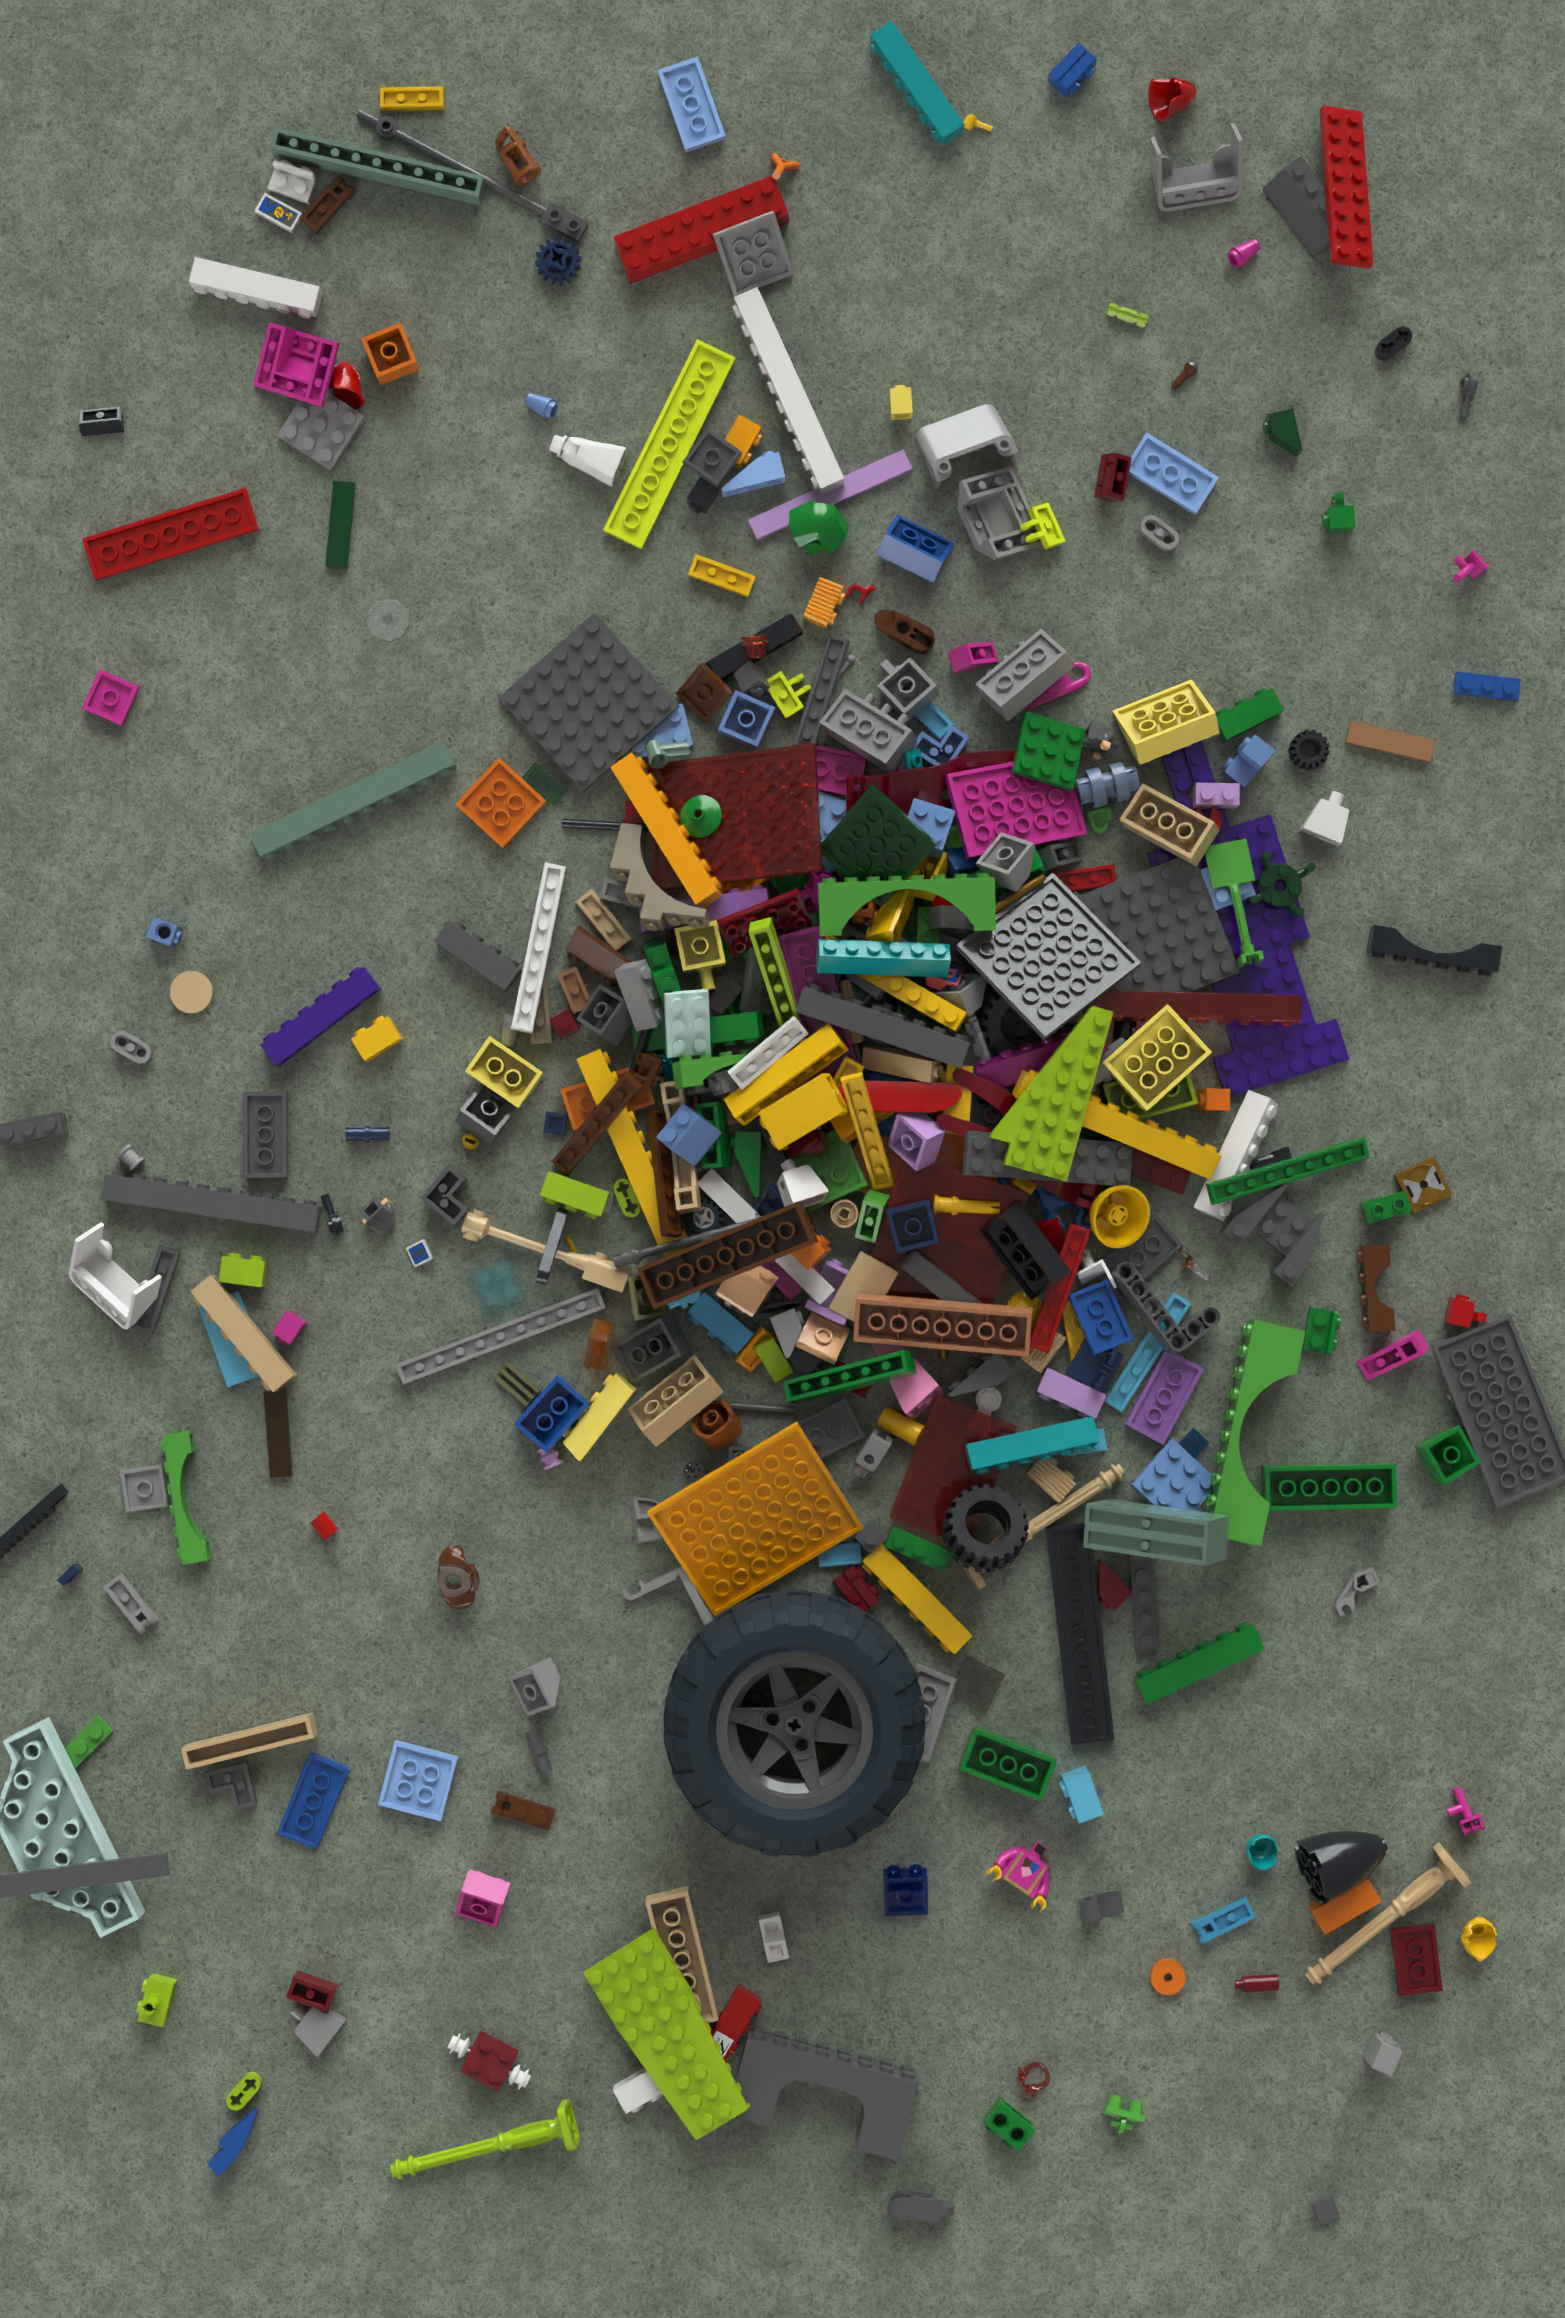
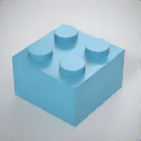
M1085 1766L1060 1774L1062 1780L1059 1781V1785L1064 1797H1069L1070 1801L1066 1802L1072 1819L1077 1818L1080 1824L1104 1815L1092 1779Z

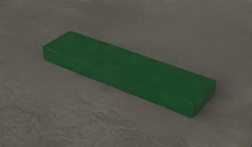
M333 481L326 567L348 569L355 482Z

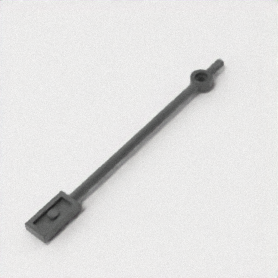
M363 110L358 112L357 118L376 127L378 135L382 139L391 140L397 138L455 170L484 176L487 187L542 215L541 223L577 243L580 242L589 225L584 219L552 202L548 208H545L402 132L398 129V125L392 117L385 116L378 119ZM389 124L390 128L384 129V125Z

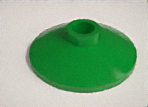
M705 795L695 796L688 800L680 813L681 825L683 824L690 836L695 838L710 836L718 829L722 821L720 805L716 800ZM701 811L702 815L696 818V813Z

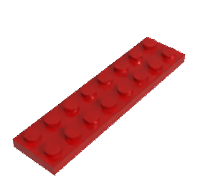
M1323 105L1319 111L1330 263L1370 269L1374 263L1362 111Z
M246 488L91 535L82 538L94 579L98 581L253 533L260 529Z

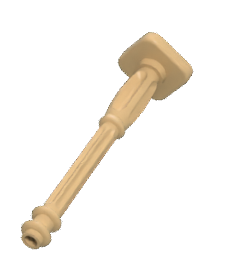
M1111 1464L1108 1471L1105 1473L1100 1471L1099 1477L1029 1521L1028 1536L1025 1543L1029 1539H1033L1034 1534L1105 1488L1111 1489V1484L1116 1481L1122 1482L1123 1476L1126 1473L1121 1465L1115 1466ZM1004 1534L998 1536L988 1544H996L1001 1542L1004 1538ZM970 1566L969 1569L963 1567L977 1589L980 1590L986 1586L981 1573L975 1572L974 1567Z
M1440 1842L1433 1847L1441 1859L1436 1863L1438 1866L1414 1880L1396 1899L1391 1901L1392 1904L1332 1953L1324 1959L1318 1958V1964L1313 1968L1311 1966L1307 1967L1308 1972L1305 1975L1313 1985L1316 1982L1321 1984L1324 1976L1327 1974L1331 1976L1333 1974L1332 1970L1400 1915L1405 1916L1407 1912L1429 1899L1448 1879L1451 1881L1456 1877L1465 1888L1472 1883Z

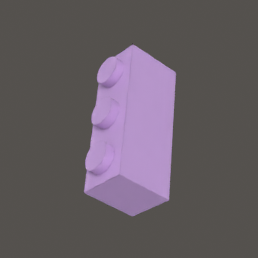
M1045 1367L1035 1391L1039 1392L1038 1397L1050 1402L1051 1398L1059 1401V1407L1068 1411L1072 1407L1078 1410L1077 1415L1083 1418L1091 1416L1097 1418L1107 1396Z

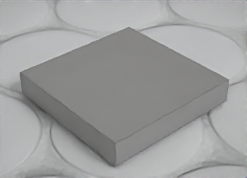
M164 1463L119 1470L126 1513L170 1506Z

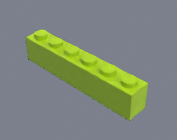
M769 917L750 922L749 935L779 1028L793 1016L802 1024L800 1013L796 1012V998L772 918Z

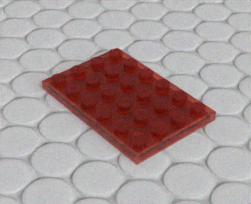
M935 1395L924 1424L925 1427L914 1449L889 1517L942 1537L944 1532L942 1530V1522L952 1500L962 1490L968 1491L970 1486L973 1485L981 1488L982 1484H989V1488H994L1000 1472L998 1468L989 1469L990 1472L984 1475L970 1473L964 1449L966 1444L1015 1434L1017 1426ZM983 1513L971 1514L966 1519L967 1530L973 1538Z

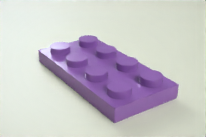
M1164 1350L1124 1424L1164 1445L1204 1368L1177 1353L1169 1354Z

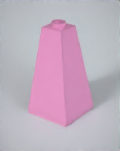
M871 1343L877 1357L906 1350L904 1346ZM915 1358L917 1374L889 1381L902 1410L913 1420L944 1393L942 1388Z

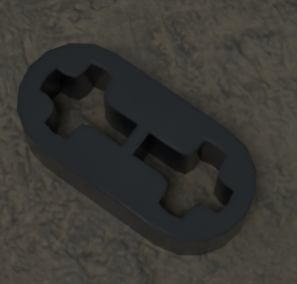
M1400 326L1383 338L1375 348L1376 357L1379 360L1387 361L1403 350L1412 340L1411 330L1408 327ZM1399 334L1406 335L1405 341L1402 339L1397 343L1395 342ZM1391 344L1392 347L1388 351V354L1386 352L1382 354V346L1386 348Z

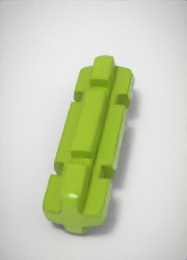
M1114 303L1109 304L1106 312L1109 316H1118L1117 319L1132 324L1135 322L1137 323L1136 325L1145 327L1148 320L1147 314H1137L1138 311L1123 306L1120 308Z

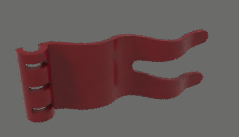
M1016 750L974 751L959 755L948 762L933 767L899 770L873 777L863 775L847 776L845 815L872 784L907 816L914 798L953 810L950 798L946 800H941L940 798L941 792L947 788L945 781L947 774L1013 762ZM854 785L864 786L863 789H854Z
M956 1069L952 1073V1078L955 1082L984 1099L1003 1117L1017 1100L1001 1086L971 1072ZM939 1114L936 1118V1123L939 1127L964 1138L965 1131H993L981 1125L946 1114ZM1027 1179L1065 1202L1081 1206L1090 1211L1091 1205L1097 1197L1101 1186L1100 1184ZM1083 1193L1088 1195V1200L1079 1198V1194Z

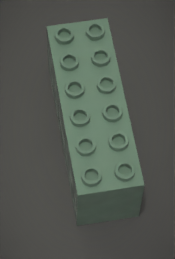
M1104 1499L1086 1504L1083 1548L1207 1566L1227 1560L1229 1515Z

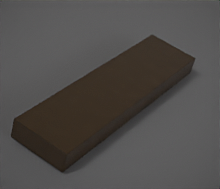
M278 1390L276 1392L264 1391L270 1478L293 1476L287 1392L286 1390Z

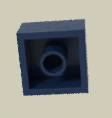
M929 1198L887 1208V1215L897 1253L940 1243Z

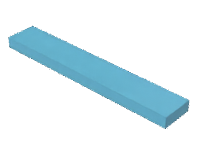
M1172 1292L1164 1307L1177 1325H1179L1191 1303ZM1159 1321L1160 1329L1165 1331V1323L1163 1321ZM1150 1330L1145 1334L1104 1400L1105 1403L1121 1413L1163 1350Z

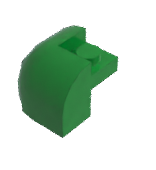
M813 500L789 511V526L792 536L799 548L803 546L810 556L824 550L828 553L833 552L847 537L849 523L832 503L828 505L816 503V500Z

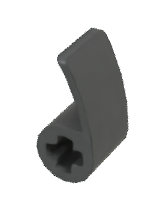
M1119 1891L1101 1893L1079 1900L1084 1923H1095L1102 1920V1916L1124 1913Z

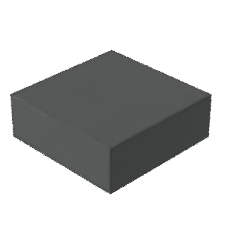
M1332 2194L1311 2202L1320 2225L1341 2218Z

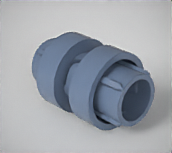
M1118 762L1109 764L1108 772L1101 773L1098 767L1085 770V777L1075 780L1079 803L1082 805L1091 802L1093 808L1107 805V798L1114 797L1116 803L1130 800V793L1138 791L1140 788L1136 767L1133 765L1124 768L1123 763Z

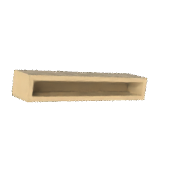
M216 1275L208 1276L190 1291L194 1295L192 1297L193 1301L199 1307H204L208 1312L205 1315L211 1323L218 1324L221 1328L220 1334L225 1340H231L235 1345L233 1349L241 1358L245 1357L249 1362L247 1366L251 1372L259 1374L262 1378L260 1382L268 1391L272 1390V1392L278 1391L297 1374L225 1286L218 1282L219 1279Z
M312 1712L189 1743L183 1746L181 1751L185 1768L188 1770L311 1739L318 1732Z

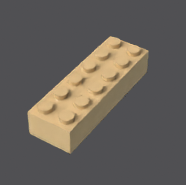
M689 1885L647 1895L645 1903L651 1928L654 1927L689 1984L702 2010L700 2013L704 2021L708 2023L718 2021L719 2010Z

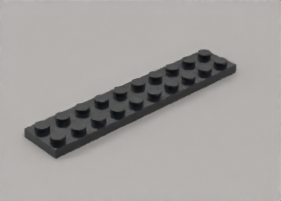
M1085 1522L1048 1526L1045 1528L1070 1743L1073 1745L1115 1740L1093 1551L1090 1548H1083Z

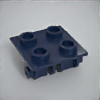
M1084 1337L1066 1374L1105 1394L1124 1355L1114 1349H1110L1093 1356Z

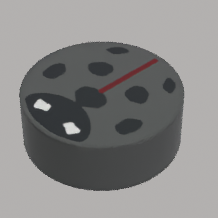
M696 1460L688 1462L684 1468L685 1478L693 1483L703 1478L706 1473L704 1465Z

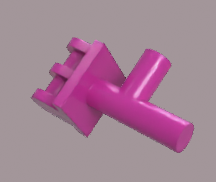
M1474 550L1465 559L1458 555L1453 561L1461 570L1454 575L1453 579L1457 583L1468 575L1475 579L1490 565L1488 563L1485 564L1484 558L1477 555V550Z
M1461 1787L1453 1789L1458 1805L1447 1808L1446 1811L1449 1817L1462 1813L1464 1819L1457 1821V1824L1463 1836L1466 1837L1471 1832L1474 1834L1479 1829L1485 1830L1481 1814L1472 1816ZM1477 1819L1478 1823L1473 1824L1472 1820ZM1468 1822L1469 1826L1467 1827L1464 1826V1823Z

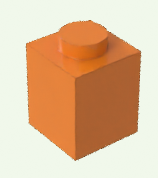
M1197 1089V1111H1230V1089Z

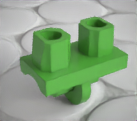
M1110 2095L1107 2106H1104L1102 2109V2114L1119 2118V2120L1111 2119L1110 2121L1111 2126L1117 2127V2134L1122 2135L1124 2129L1132 2131L1133 2124L1127 2123L1126 2120L1136 2123L1144 2122L1145 2115H1142V2102L1130 2100L1128 2111L1121 2109L1123 2098Z

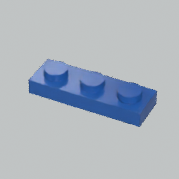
M1456 672L1453 694L1518 701L1521 679Z

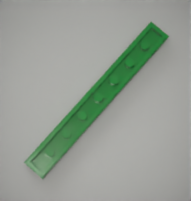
M1359 1137L1206 1183L1210 1204H1219L1368 1159L1370 1157L1365 1137Z

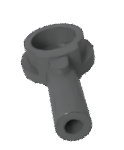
M1470 373L1462 377L1459 384L1463 394L1460 417L1464 418L1469 416L1470 401L1473 400L1478 387V378Z

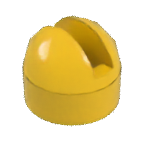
M467 1133L463 1136L462 1144L466 1149L474 1150L479 1146V1138L472 1133ZM465 1139L476 1140L475 1145L465 1142Z

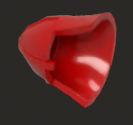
M1176 77L1170 79H1151L1148 87V101L1154 117L1159 122H1164L1188 107L1196 98L1197 90L1194 84Z
M348 361L336 364L329 387L333 389V396L355 410L361 408L365 401L358 372Z

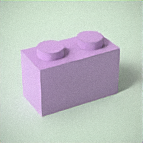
M1196 783L1193 786L1192 808L1212 809L1215 807L1216 809H1236L1239 806L1240 783Z

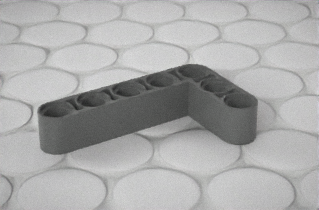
M1123 1262L1115 1266L1111 1271V1276L1116 1286L1162 1348L1169 1354H1176L1185 1350L1220 1321L1219 1311L1216 1308L1208 1307L1196 1313L1181 1326H1178L1131 1263ZM1120 1268L1126 1271V1278L1120 1275ZM1133 1286H1137L1139 1288V1296L1134 1294ZM1146 1303L1152 1306V1313L1146 1310ZM1205 1313L1211 1317L1210 1323L1205 1321ZM1159 1321H1163L1165 1323V1331L1160 1329ZM1189 1326H1192V1327L1194 1328V1330H1195L1194 1336H1192L1191 1334H1189V1332H1188V1327H1189ZM1173 1338L1178 1341V1348L1172 1345Z

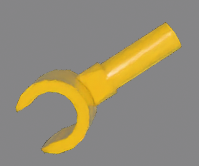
M972 114L967 115L963 121L964 128L969 131L974 126L990 132L993 129V126L978 121Z

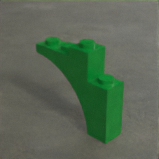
M662 935L642 943L664 1007V992L681 991Z

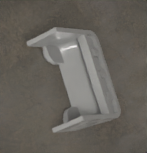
M1235 123L1230 124V144L1221 145L1215 150L1212 163L1173 169L1171 159L1168 156L1162 155L1155 137H1150L1151 173L1156 201L1162 211L1169 212L1233 201L1241 195L1243 139Z

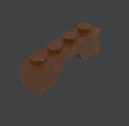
M1389 1244L1359 1246V1250L1356 1251V1260L1361 1265V1272H1358V1283L1362 1285L1363 1292L1359 1295L1360 1306H1364V1315H1361L1362 1328H1365V1332L1396 1331L1394 1309L1384 1305L1378 1299L1375 1291V1282L1378 1275L1385 1268L1391 1266Z

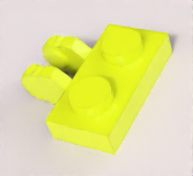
M1049 503L1041 504L1028 510L1031 520L1020 525L1021 531H1026L1035 527L1037 532L1025 538L1027 543L1040 539L1046 550L1062 545L1065 542Z
M782 671L767 679L770 685L767 691L785 719L804 709L799 697L811 690L810 685H805L796 692L791 687L800 683L805 678L802 673L787 681Z

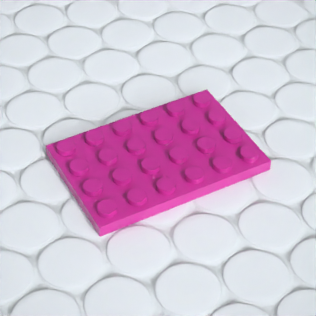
M1013 762L947 774L945 781L953 810H955V819L966 859L981 857L1001 832L1032 842L1035 846L1085 836L1087 831L1075 786L1072 791H1067L1011 773Z

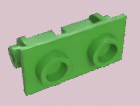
M918 906L917 943H939V930H930V908L933 907Z

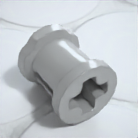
M130 1144L125 1146L116 1156L118 1160L121 1159L129 1167L131 1173L136 1171L145 1161L144 1157L138 1156L132 1150Z

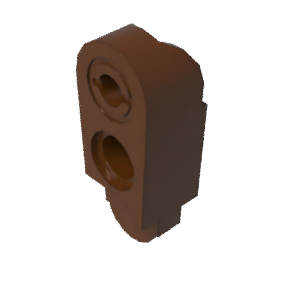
M884 609L875 614L874 624L877 630L886 634L890 639L917 654H926L933 648L935 641L934 633L928 626L895 610ZM904 625L909 631L906 634H900L897 628ZM919 638H924L926 642L923 645L917 640Z

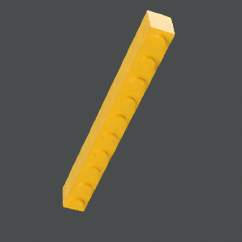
M601 1049L576 1059L597 1106L619 1080L616 1072H611L608 1066L611 1060L607 1051L602 1052ZM626 1107L607 1130L656 1242L660 1245L688 1237L685 1229L682 1230V1236L678 1238L661 1236L654 1171L651 1164L653 1163L652 1153L650 1150H645L643 1143L646 1140L642 1131L637 1132L634 1124L637 1123L634 1112L633 1110L629 1112ZM688 1246L662 1253L663 1257H666L675 1252L683 1250Z
M1032 1069L1029 1072L1022 1070L1012 1092L1015 1098L1018 1099L1038 1074L1037 1071ZM1090 1095L1082 1126L1211 1180L1222 1157L1216 1152V1147L1207 1143L1204 1146L1197 1144L1198 1140L1186 1135L1183 1138L1178 1135V1131L1166 1127V1130L1158 1127L1159 1123L1151 1119H1147L1145 1122L1139 1119L1140 1115L1128 1110L1126 1114L1119 1111V1106L1108 1102V1105L1100 1103V1098Z

